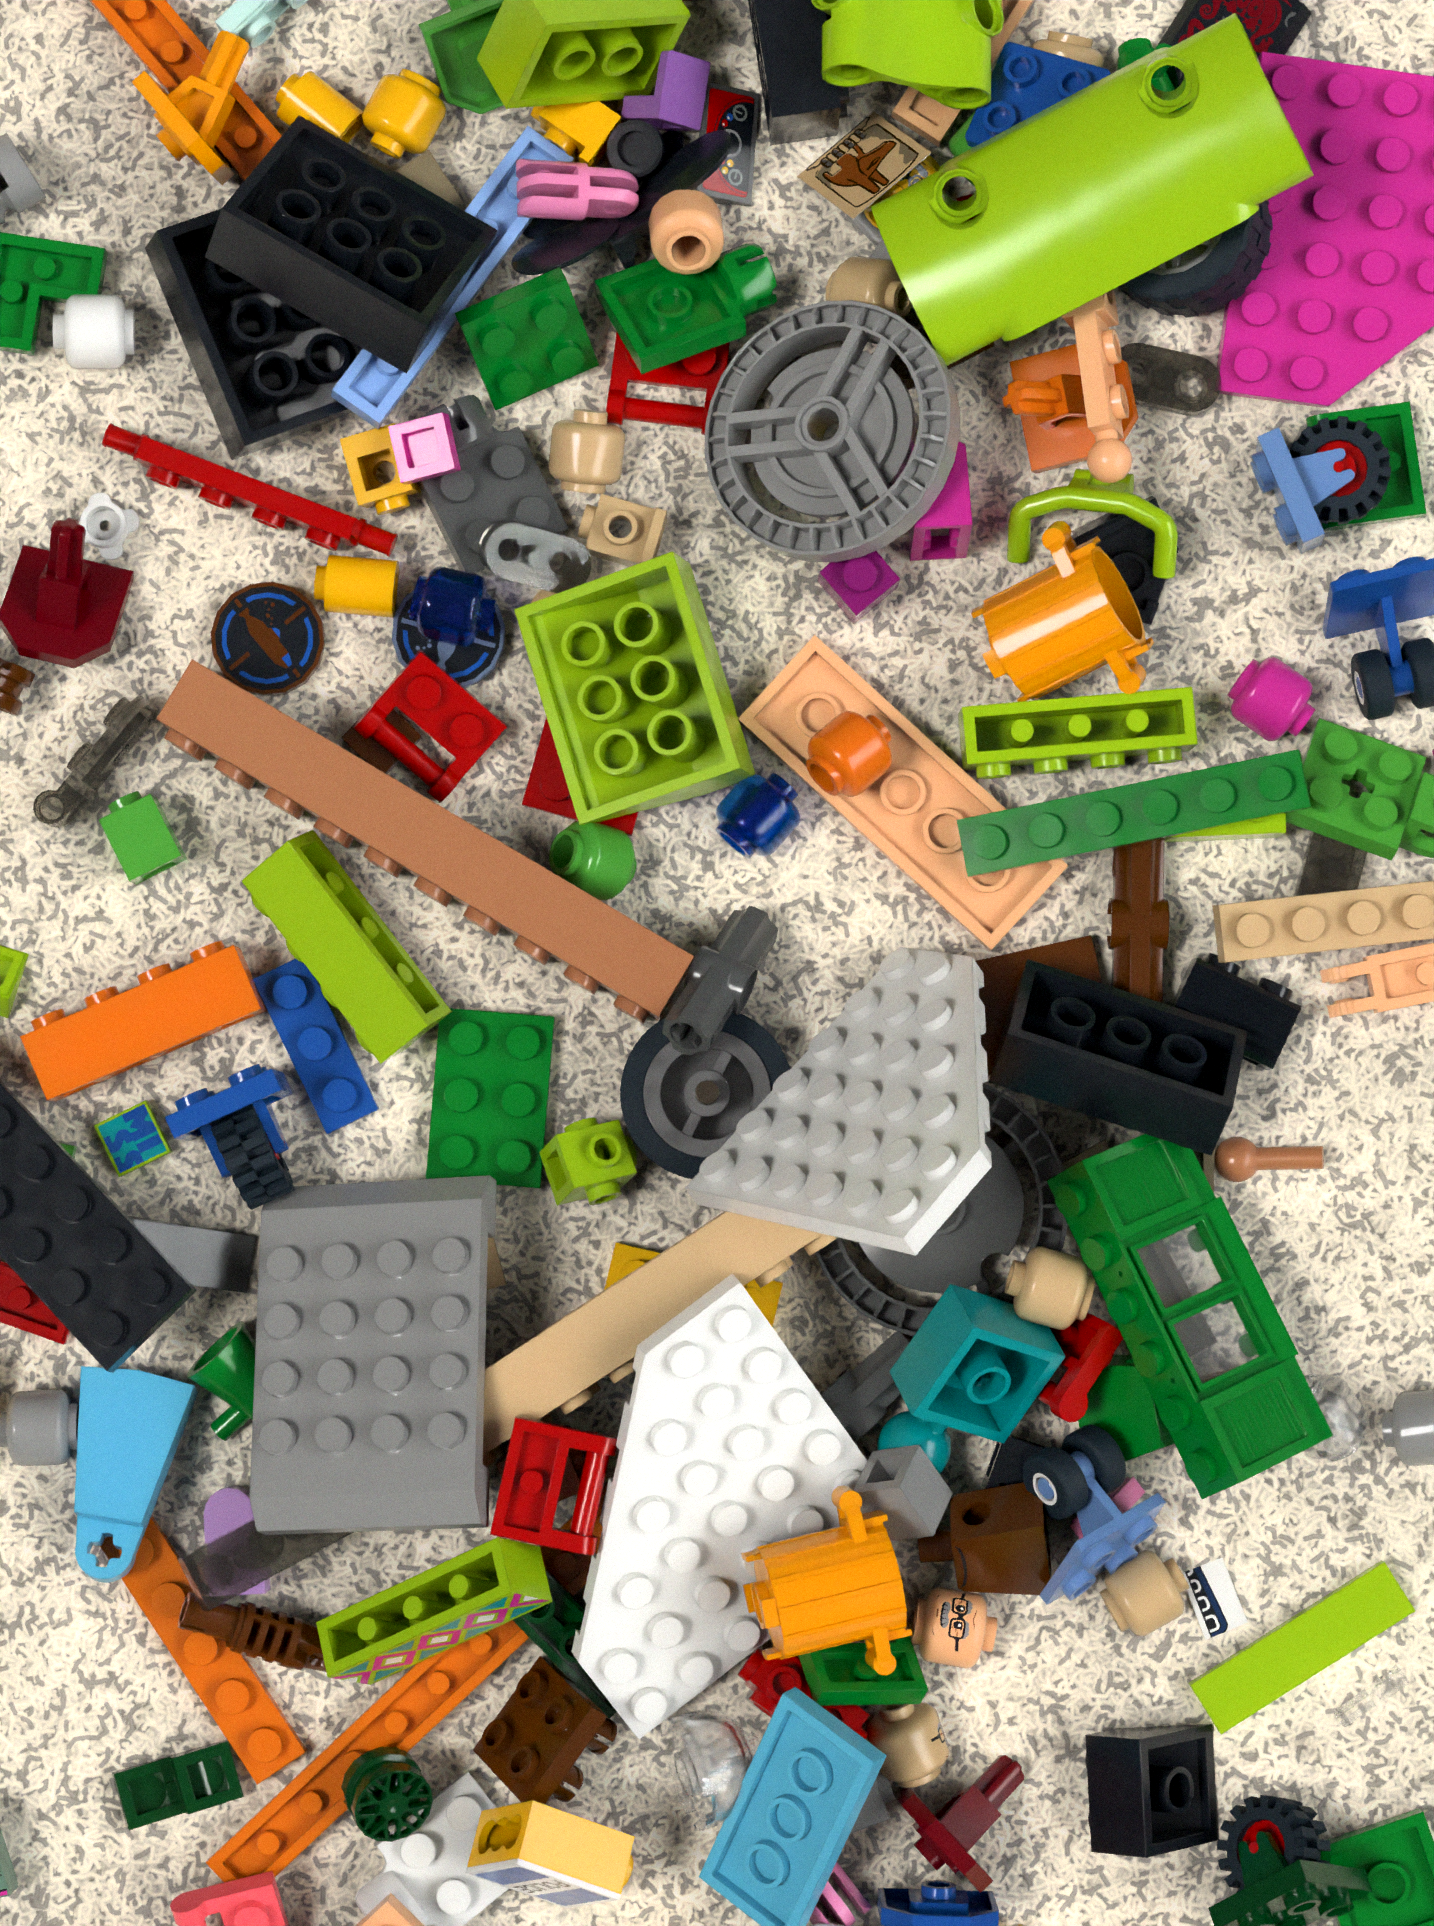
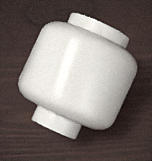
M71 295L65 303L64 314H53L54 349H65L66 360L75 369H118L123 366L126 355H135L134 309H125L123 300L117 295Z

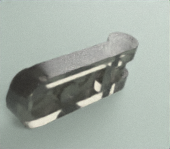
M137 696L132 701H129L126 697L120 699L105 717L103 724L108 728L94 745L87 741L72 756L67 764V768L71 773L56 791L47 790L41 792L36 797L33 811L38 820L52 828L59 829L67 827L72 823L154 723L159 714V709L143 696Z

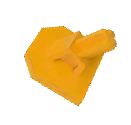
M228 31L218 33L199 77L190 75L170 94L145 71L132 81L133 85L155 109L156 113L153 116L163 126V129L156 136L178 161L187 155L198 166L202 164L221 185L226 183L235 173L214 147L236 99L230 94V91L249 51V43L245 39Z

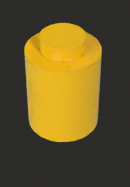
M312 71L305 73L301 77L296 73L291 75L281 86L275 98L280 104L277 117L289 126L300 115L344 142L349 143L363 125V111Z
M329 555L327 566L317 565L314 599L324 600L325 612L394 618L399 581V561Z

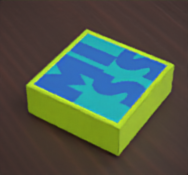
M148 1100L94 1125L118 1177L131 1173L173 1152Z

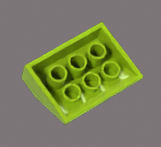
M673 551L514 609L579 825L597 823L703 796L756 777L691 565Z

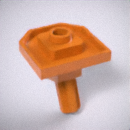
M1073 344L1009 362L1013 381L1008 384V394L1002 397L1005 408H1012L1013 413L1021 417L1031 471L1037 474L1087 461L1088 452L1096 441L1095 435L1087 426L1077 345ZM1122 359L1121 363L1114 364L1116 384L1124 386L1129 405V417L1121 419L1124 438L1118 439L1124 442L1139 417L1128 364Z

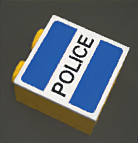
M534 1800L483 1810L480 1814L466 1874L564 1908L620 1900L622 1888L628 1882L633 1870L634 1861L631 1850L635 1836Z

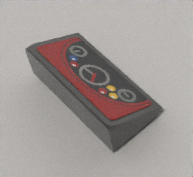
M708 83L699 137L716 130H725L731 135L733 142L732 148L724 162L695 190L702 191L711 197L716 204L751 206L759 93L717 83Z

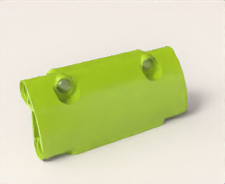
M1234 13L1172 47L1154 50L1148 55L946 161L937 172L871 206V210L905 291L935 350L944 359L946 366L1000 338L1003 341H1011L1026 335L1221 234L1255 214L1259 209L1258 204L1309 179L1314 174L1260 66L1259 59L1237 14ZM1166 65L1175 66L1184 73V80L1181 85L1170 92L1160 91L1151 83L1154 72ZM957 176L966 177L975 185L976 191L967 200L955 201L945 193L943 188L945 183Z

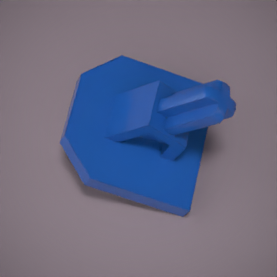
M938 1880L922 1882L921 1889L878 1888L877 1907L880 1923L883 1926H998L999 1909L993 1891H982L980 1893L979 1891L956 1890L955 1883Z

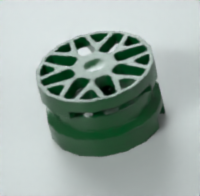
M379 1747L365 1752L350 1765L344 1774L341 1786L345 1797L344 1803L352 1813L356 1825L365 1836L376 1841L393 1842L408 1837L422 1826L430 1814L433 1802L431 1787L422 1775L419 1766L408 1752L397 1747ZM421 1798H427V1800L420 1801ZM421 1809H424L423 1812H422L421 1815H420V1814L418 1813V1811L421 1810ZM412 1814L417 1818L414 1823L406 1820ZM395 1825L394 1833L390 1834L388 1827ZM403 1826L407 1827L406 1829L401 1831V1828Z

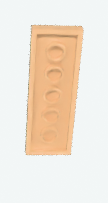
M816 635L809 640L738 718L740 724L989 951L1000 942L1068 867L1062 859L968 877L957 820L1007 809ZM845 711L859 713L865 718L868 715L877 717L887 727L891 735V741L888 743L892 754L890 768L864 792L854 797H847L842 794L836 796L828 794L816 784L806 767V761L809 759L807 748L811 737L838 714Z

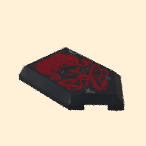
M1186 0L1158 45L1166 43L1174 46L1236 13L1257 57L1262 52L1285 55L1310 17L1311 11L1299 0ZM1170 66L1166 71L1174 89L1178 88L1184 80V73L1175 66Z

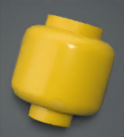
M402 69L399 75H384L379 80L362 114L363 124L374 134L370 144L379 151L396 159H400L403 152L410 154L426 152L446 114L445 104L439 98L442 90L427 78L411 70Z

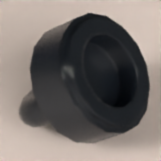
M628 120L619 124L611 132L607 141V156L610 164L615 169L628 171L634 177H644L652 174L661 165L665 156V142L661 132L653 124L642 120Z

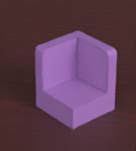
M673 50L662 51L654 95L624 96L621 119L627 121H646L661 131H700L711 62Z

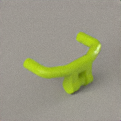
M1077 468L1068 486L1054 487L1027 496L1014 505L1008 520L1007 560L1012 563H1026L1030 560L1031 520L1033 518L1060 509L1123 514L1155 533L1153 576L1169 579L1175 577L1177 525L1173 518L1164 510L1133 494V474L1128 473L1124 479L1116 483H1103L1096 480L1088 469Z

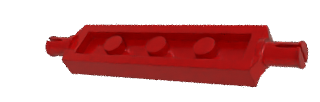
M112 423L109 424L102 441L104 447L107 446L132 456L133 460L148 468L145 475L146 478L165 487L177 490L180 481L201 489L198 498L226 510L231 509L233 502L254 509L252 519L281 531L284 530L286 522L307 530L304 539L328 550L336 551L339 543L352 548L359 544L390 557L398 538L396 533L393 534L368 524L366 519L360 518L358 520L352 516L150 439L149 435L146 434L138 435L117 427Z

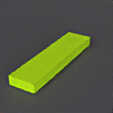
M1381 1560L1188 1684L1218 1732L1223 1734L1415 1612V1609L1386 1563Z

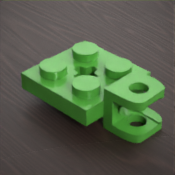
M1319 718L1302 762L1311 808L1286 813V822L1391 861L1398 848L1421 856L1434 858V838L1425 836L1421 831L1422 829L1434 834V775L1424 772L1421 777L1427 758L1425 756ZM1344 780H1356L1362 783L1368 792H1362L1359 798L1349 795L1350 787L1341 782Z

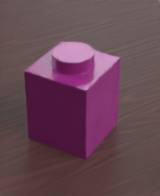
M874 551L859 558L829 563L819 572L817 581L851 622L855 624L897 589L900 578L880 554Z

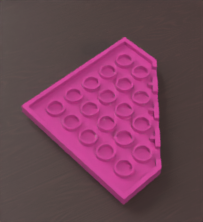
M1262 52L1258 56L1260 66L1308 160L1314 176L1268 199V210L1272 216L1273 230L1270 231L1269 242L1271 246L1269 254L1265 256L1261 266L1262 270L1256 280L1251 281L1245 288L1246 291L1239 298L1225 304L1213 393L1327 408L1434 326V76Z

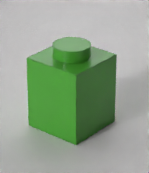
M139 791L127 794L109 804L108 808L111 814L99 819L128 880L136 885L187 860L158 799L151 794L143 798Z

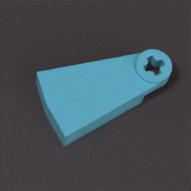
M81 1366L74 1512L77 1515L75 1555L80 1568L91 1579L110 1583L120 1580L132 1569L137 1551L198 1395L195 1385L140 1370L116 1369L111 1373L100 1367ZM105 1537H113V1545L117 1549L122 1550L120 1558H110L107 1567H99V1559L95 1555L90 1554L92 1546H102Z

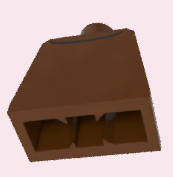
M1024 1482L955 1494L950 1499L951 1526L937 1527L934 1536L918 1538L920 1563L954 1561L957 1586L964 1592L1040 1595L1052 1577L1047 1516L1043 1512V1502L1026 1490Z

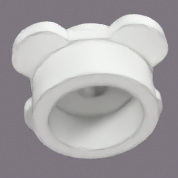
M96 493L89 498L88 506L83 511L79 524L86 529L85 544L89 543L99 549L101 556L106 560H115L122 555L123 542L130 532L138 529L140 523L139 517L134 510L119 508L116 504L112 503L111 498L105 493ZM102 522H110L111 528L109 531L104 532L101 530Z

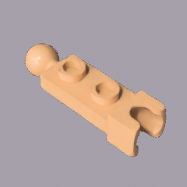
M1112 289L1062 315V318L1075 332L1087 426L1095 435L1096 441L1088 452L1087 466L1090 474L1096 480L1103 483H1116L1124 479L1131 470L1132 454L1129 447L1123 441L1118 440L1124 438L1121 419L1129 417V405L1124 386L1116 384L1114 364L1121 363L1122 355L1119 338L1115 329L1109 330L1108 328L1119 325L1115 292Z

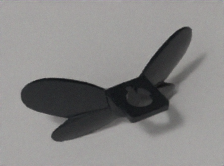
M716 130L684 146V137L681 132L667 131L663 133L665 156L661 165L652 174L644 177H635L639 190L636 192L639 196V203L635 211L621 218L585 217L583 221L533 218L522 233L525 237L533 239V241L515 254L511 262L512 268L523 275L545 274L558 267L562 269L582 260L608 241L611 243L624 269L636 266L634 259L638 247L635 241L644 235L650 241L649 218L653 206L662 196L679 189L693 190L709 178L728 156L733 142L731 135L725 130Z

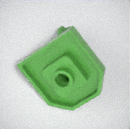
M446 0L451 10L450 12L418 24L446 102L478 114H483L503 106L501 99L477 60V56L503 0Z

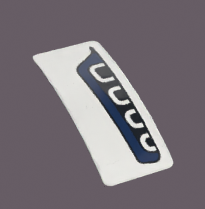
M1223 1558L1182 1573L1190 1587L1186 1591L1205 1640L1248 1623Z

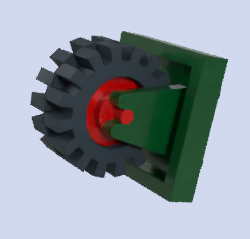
M1260 1795V1798L1251 1796L1244 1799L1246 1806L1235 1805L1230 1811L1236 1819L1235 1822L1223 1821L1220 1829L1229 1833L1227 1841L1218 1839L1217 1850L1227 1851V1858L1218 1860L1220 1870L1232 1872L1224 1879L1228 1886L1239 1889L1237 1893L1208 1908L1214 1926H1307L1320 1918L1332 1919L1349 1913L1354 1909L1353 1901L1372 1892L1365 1869L1330 1864V1861L1320 1860L1321 1851H1331L1330 1841L1319 1839L1318 1835L1326 1832L1327 1829L1323 1821L1313 1820L1317 1813L1311 1807L1302 1806L1303 1802L1268 1795Z

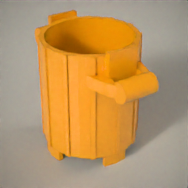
M1064 521L1054 522L1042 535V543L1045 548L1051 551L1056 564L983 601L984 604L973 609L971 613L973 618L981 614L984 616L991 650L983 653L982 656L995 679L1004 674L1010 676L1015 686L1022 692L1017 698L1018 702L1034 698L1038 699L1106 664H1109L1118 678L1119 689L1126 694L1138 691L1146 678V671L1142 665L1138 664L1136 656L1150 650L1154 641L1152 637L1147 640L1145 638V630L1139 610L1126 582L1112 559L1109 558L1100 546L1096 545L1101 542L1098 536L1077 546L1071 537L1070 526Z
M838 1486L833 1490L831 1500L837 1507L840 1527L756 1546L752 1551L741 1553L742 1559L746 1562L754 1561L756 1582L743 1585L748 1612H756L760 1627L769 1631L774 1647L762 1650L765 1660L776 1658L782 1660L865 1640L867 1648L865 1660L867 1664L878 1674L889 1675L896 1668V1659L891 1654L889 1641L911 1636L912 1630L908 1629L906 1624L907 1607L896 1555L887 1530L883 1525V1522L888 1521V1516L881 1510L862 1514L860 1510L862 1506L861 1496L848 1486Z

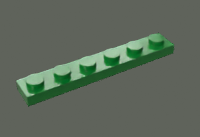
M1298 749L957 820L967 876L975 877L1311 808L1301 753Z

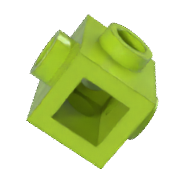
M595 1117L576 1121L566 1126L564 1133L556 1134L539 1152L557 1206L583 1199H588L589 1205H599L614 1200L622 1195L621 1188L637 1173L635 1169L637 1165L636 1150L632 1140L628 1136H624L619 1119L599 1124Z

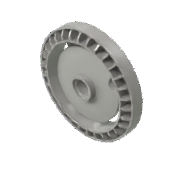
M853 300L824 301L802 306L784 314L756 332L735 354L721 375L710 401L705 424L704 454L709 479L717 498L731 519L762 545L786 557L807 562H839L859 558L879 550L909 531L930 509L944 488L955 461L960 437V407L955 383L944 359L937 353L930 341L903 318L877 305ZM844 341L841 348H830L811 353L788 366L767 388L774 399L770 408L754 410L759 396L769 381L787 363L819 345ZM867 342L878 344L873 354L863 351ZM896 353L908 367L916 386L919 401V427L914 448L916 421L913 402L906 385L890 367ZM839 421L838 430L835 435L829 440L823 441L827 428ZM748 429H752L751 444H746ZM747 462H754L756 471L766 489L790 509L812 517H838L849 514V517L823 524H802L785 520L772 514L755 492L749 478Z

